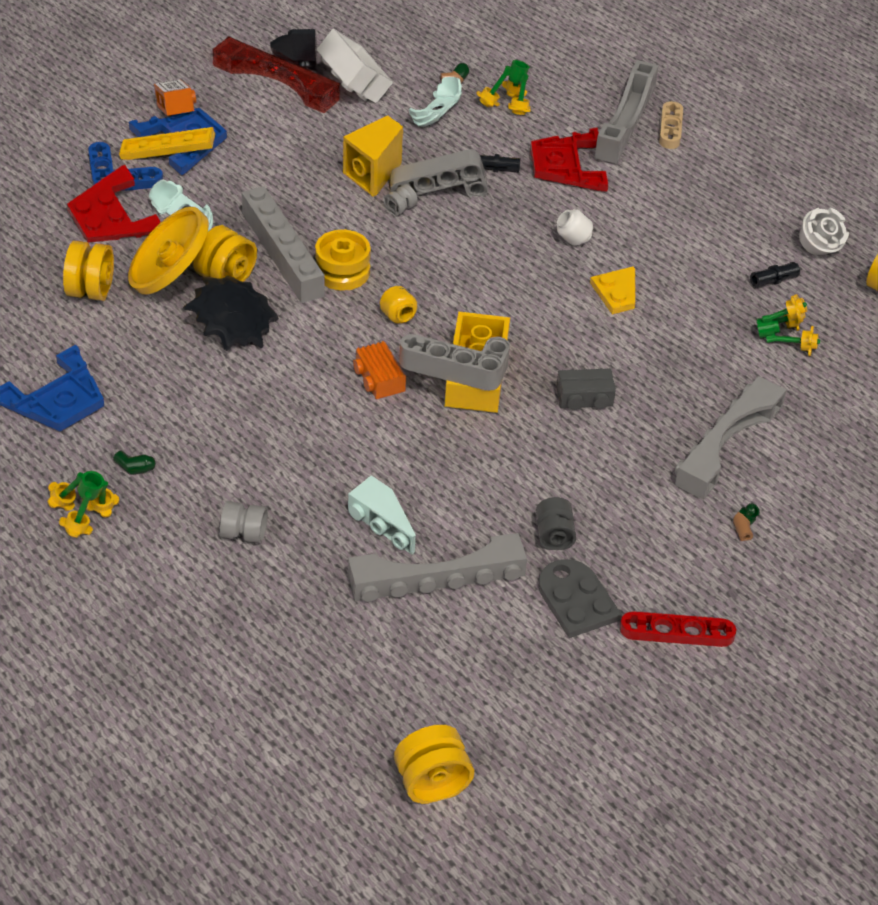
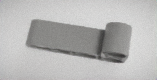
M472 149L400 166L393 169L390 173L391 192H396V189L404 184L411 186L416 195L464 184L466 193L471 198L472 196L484 198L488 193L486 172L481 157L477 151Z
M410 334L404 336L400 341L399 363L402 368L409 371L490 391L500 386L508 368L510 344L505 338L492 337L487 340L483 350L478 351Z

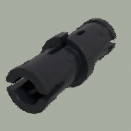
M495 154V156L480 155L485 170H493V172L497 173L498 171L516 173L520 171L521 158L501 157L500 154Z
M795 262L781 266L772 265L768 269L752 272L750 274V282L752 286H755L754 288L772 283L774 285L780 284L783 280L798 277L800 275V267Z

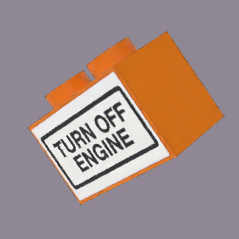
M181 79L154 84L157 106L167 116L194 111L193 104L196 103L195 91L191 90L189 85Z

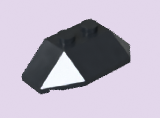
M292 29L288 31V35H282L270 42L272 54L294 67H299L300 71H312V67H317V38L315 29Z

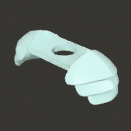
M444 77L442 83L438 84L437 91L433 92V96L436 98L433 102L422 110L410 108L409 114L414 123L422 127L434 124L456 104L462 95L460 79ZM443 106L441 109L432 110L435 107Z
M160 180L152 186L149 198L158 213H168L171 215L184 206L189 205L198 208L204 213L209 221L208 231L212 228L213 215L210 207L206 204L201 208L182 194L183 188L180 185H176L172 181Z

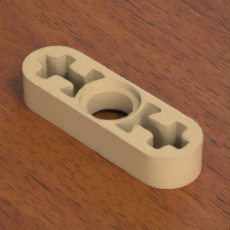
M670 101L663 104L659 143L667 149H675L680 145L683 106L680 103ZM668 135H673L672 139H668Z

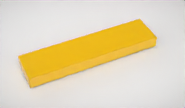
M213 127L123 139L119 156L124 160L211 149L213 147L215 131Z

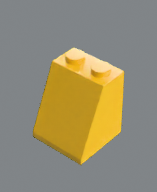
M387 115L343 136V174L373 197L380 192L390 179L391 171L402 163L403 126Z

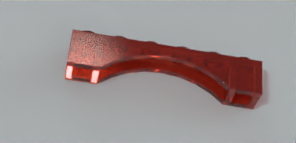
M228 36L212 49L214 67L231 74H255L280 81L297 92L305 106L321 113L328 111L340 100V83Z

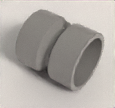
M226 501L221 516L220 536L222 538L239 539L242 535L245 541L262 543L267 527L268 508L250 505L245 509L242 503Z

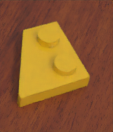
M634 266L590 277V284L611 314L635 309Z

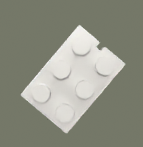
M335 29L330 31L316 49L322 56L321 61L332 68L331 73L343 81L341 85L351 93L353 90L356 91V94L364 101L369 99L375 103L378 102L393 83L360 44Z

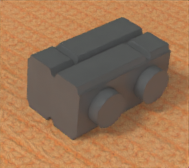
M611 368L558 371L556 388L560 408L577 410L585 407H596L603 409L614 405L616 387Z

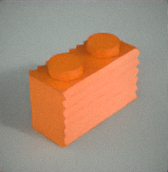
M385 341L356 349V359L353 360L354 370L357 375H362L366 391L372 392L375 399L406 391V375Z

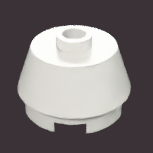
M816 208L808 212L804 217L799 233L802 246L814 255H825L839 251L845 245L849 236V232H846L844 225L846 220L843 215L833 208L828 210Z

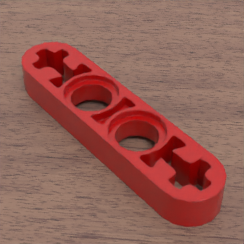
M636 611L625 613L620 624L621 634L631 640L717 647L731 645L734 642L737 630L733 622L724 618ZM630 623H636L637 629L631 628ZM646 623H650V629H649V630H646V628H647ZM657 625H666L671 631L662 633L655 627ZM695 627L700 631V634L690 635L685 631V628ZM707 628H710V635H706ZM718 630H724L726 636L721 635Z

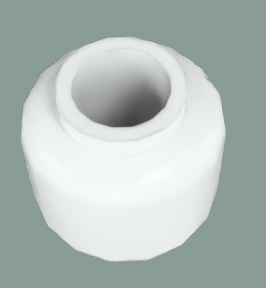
M566 210L559 216L557 232L570 245L577 246L590 240L593 223L580 210Z

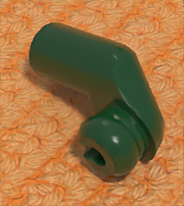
M122 450L116 452L113 457V461L131 475L146 473L153 470L156 465V461L152 456L138 455L130 457Z

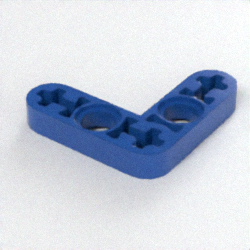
M95 142L88 149L93 185L99 182L101 177H106L115 171L113 170L110 146L104 142ZM97 152H102V156L98 157ZM100 166H105V167H107V168H104V169H97V167H100ZM157 167L128 169L134 178L135 186L121 191L152 188L158 181L163 180V172Z

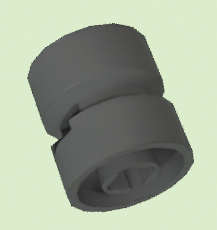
M551 497L542 500L536 507L541 546L547 550H565L570 548L576 541L571 503L561 497Z

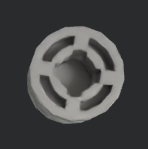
M407 184L398 187L396 192L392 191L384 196L386 209L395 216L402 214L405 209H411L418 201L415 191Z

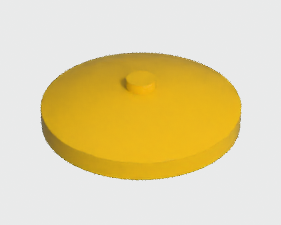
M186 207L164 219L147 236L137 250L128 272L129 284L139 293L147 295L165 288L179 277L194 260L206 239L209 228L207 216L196 207Z

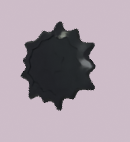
M228 275L220 279L203 277L202 281L205 286L195 289V298L183 307L184 310L195 312L197 315L196 321L205 324L203 335L219 336L225 351H228L235 343H240L245 347L251 342L259 348H263L262 334L269 333V323L279 319L277 313L268 305V298L256 292L251 282H242Z

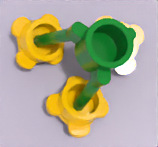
M513 60L511 66L505 67L503 74L492 89L485 87L482 92H476L480 97L479 101L486 107L499 106L498 100L500 96L496 91L502 84V87L507 91L506 94L512 97L511 103H508V108L512 110V113L525 115V112H530V101L524 98L527 95L525 87L529 77L527 75L530 68L529 65L520 60Z
M797 294L791 296V299L786 300L787 308L762 316V318H757L760 339L766 338L767 343L776 341L801 343V351H808V356H811L812 349L818 348L820 343L818 339L819 334H814V326H811L810 331L803 330L802 337L775 335V333H780L779 323L785 322L787 328L795 327L797 331L800 330L799 324L806 318L805 313L808 310L807 303L803 298H799Z
M87 471L84 474L79 472L71 484L52 482L48 486L50 491V498L47 500L48 505L52 508H64L66 511H70L75 507L73 501L76 498L75 488L78 486V493L83 499L79 510L71 511L68 513L67 518L61 517L59 519V524L65 527V531L72 537L77 538L81 534L89 535L92 533L93 528L89 526L90 519L85 514L86 509L88 511H96L102 517H109L112 514L114 505L119 503V497L107 489L108 482L104 480L101 474L95 471Z

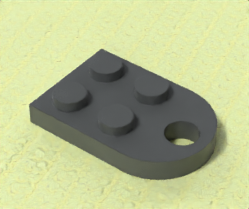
M562 559L548 564L542 570L539 578L540 594L568 638L621 621V612L595 573L587 565L575 560ZM562 570L567 572L569 576L559 578L554 572Z

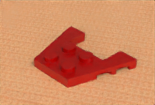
M590 128L589 133L584 134L577 133V131L572 132V136L560 139L557 135L531 141L530 151L534 178L607 192L608 179L606 171H582L577 148H596L599 134L598 128Z
M126 165L120 166L67 203L68 212L88 243L120 240L122 237L132 236L141 238L143 235H149L161 223L156 214L132 222L114 194L115 192L135 186L134 178Z

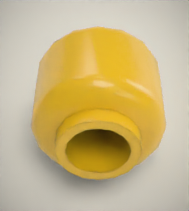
M402 286L390 287L383 293L380 299L382 312L390 321L396 324L411 320L418 308L415 297Z

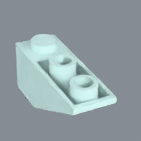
M371 475L348 494V511L355 520H362L368 524L376 534L384 535L390 539L396 548L404 549L413 554L415 552L416 535L397 497L390 487Z

